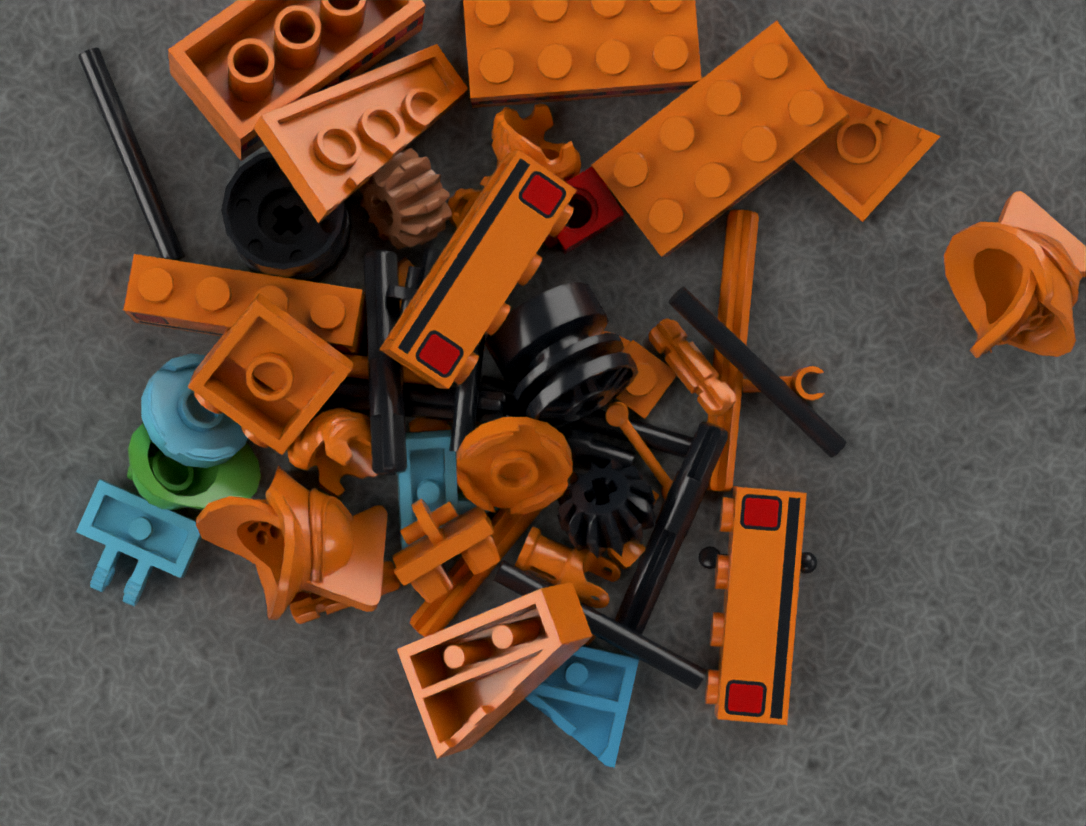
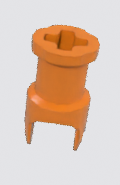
M532 526L515 563V566L554 585L572 582L579 601L594 608L606 607L609 604L610 597L601 587L587 582L584 573L590 571L610 582L617 581L621 576V569L615 562L602 556L597 558L588 549L578 551L576 547L572 549L541 535V529ZM604 567L610 568L612 572L606 571ZM591 596H596L599 600H594Z

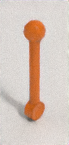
M622 402L611 403L606 410L607 422L614 427L621 428L662 485L661 493L665 499L673 480L670 479L629 422L628 407Z

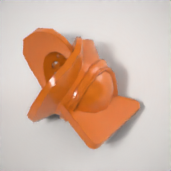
M1016 191L1006 200L998 222H978L959 231L952 236L944 253L946 278L961 309L978 334L975 344L969 350L975 358H979L988 351L992 353V347L1003 344L1042 356L1059 357L1071 352L1076 342L1073 307L1078 301L1080 280L1082 277H1086V246L1029 196L1021 191Z
M278 465L273 481L266 491V499L254 500L251 498L228 496L208 503L196 517V527L202 539L238 554L256 565L257 573L264 589L269 620H278L295 594L302 591L305 593L312 592L365 612H372L377 609L381 598L388 516L387 511L382 505L373 506L352 516L344 504L335 496H329L318 491L316 488H312L311 491L307 490Z

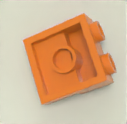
M259 293L232 328L226 330L195 369L187 387L194 392L198 402L207 410L215 414L224 413L238 423L243 433L253 443L263 448L270 446L276 452L283 455L352 371L354 362Z

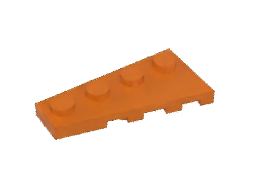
M435 44L260 116L253 128L319 223L457 104L467 92L468 87L438 44Z

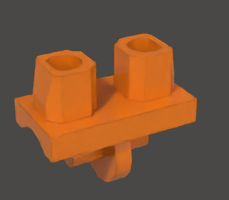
M422 498L411 504L418 520L400 530L401 535L409 546L392 555L396 566L394 573L403 587L411 583L413 588L427 603L438 599L454 587L452 579L442 564L461 553L474 575L484 572L500 561L492 537L494 531L491 520L485 510L476 506L458 517L450 501L431 511Z

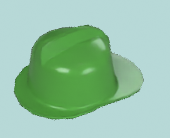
M144 423L134 431L128 446L130 466L128 467L127 478L133 481L139 494L148 503L160 509L178 510L183 507L203 510L210 502L228 496L252 498L257 492L261 478L259 462L247 443L227 462L209 468L185 466L165 456L149 438Z

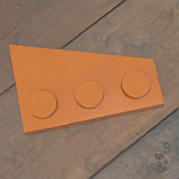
M830 89L850 117L800 154L794 161L863 222L941 136Z

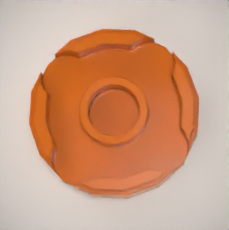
M502 417L481 424L465 436L456 452L457 483L465 498L479 508L494 513L495 507L501 509L509 508L510 514H527L546 508L563 495L568 487V478L572 474L571 449L564 435L549 423L529 417Z

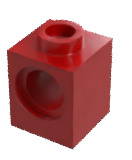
M593 166L566 182L577 190L571 199L584 202L590 209V220L580 228L565 226L556 237L548 234L544 240L548 249L558 244L565 255L623 220L624 213Z

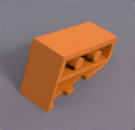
M572 582L538 589L397 649L437 759L470 749L593 637Z

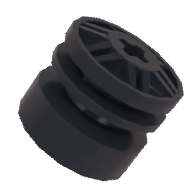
M270 151L260 153L240 166L226 186L221 209L225 231L250 272L319 283L337 270L349 251L353 230L346 200L318 223ZM284 217L291 221L298 219L302 230L296 235L290 230L283 233L279 222Z
M574 282L564 284L535 296L511 311L499 329L492 336L488 334L485 340V346L506 381H520L513 394L520 407H527L525 411L526 417L547 422L555 429L581 420L605 406L620 395L634 381L639 372L629 353H622L624 345L619 335L614 333L602 334L609 320L587 283Z

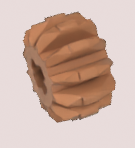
M412 148L403 150L359 188L364 196L360 201V205L367 210L370 216L368 223H374L378 228L379 237L383 241L390 240L391 244L398 250L407 246L411 248L417 244L423 245L437 237L438 233L446 229V221L452 217L451 209L445 202L450 197V194L442 187L440 182L441 174H435L431 169V163L427 156L419 157L418 153Z

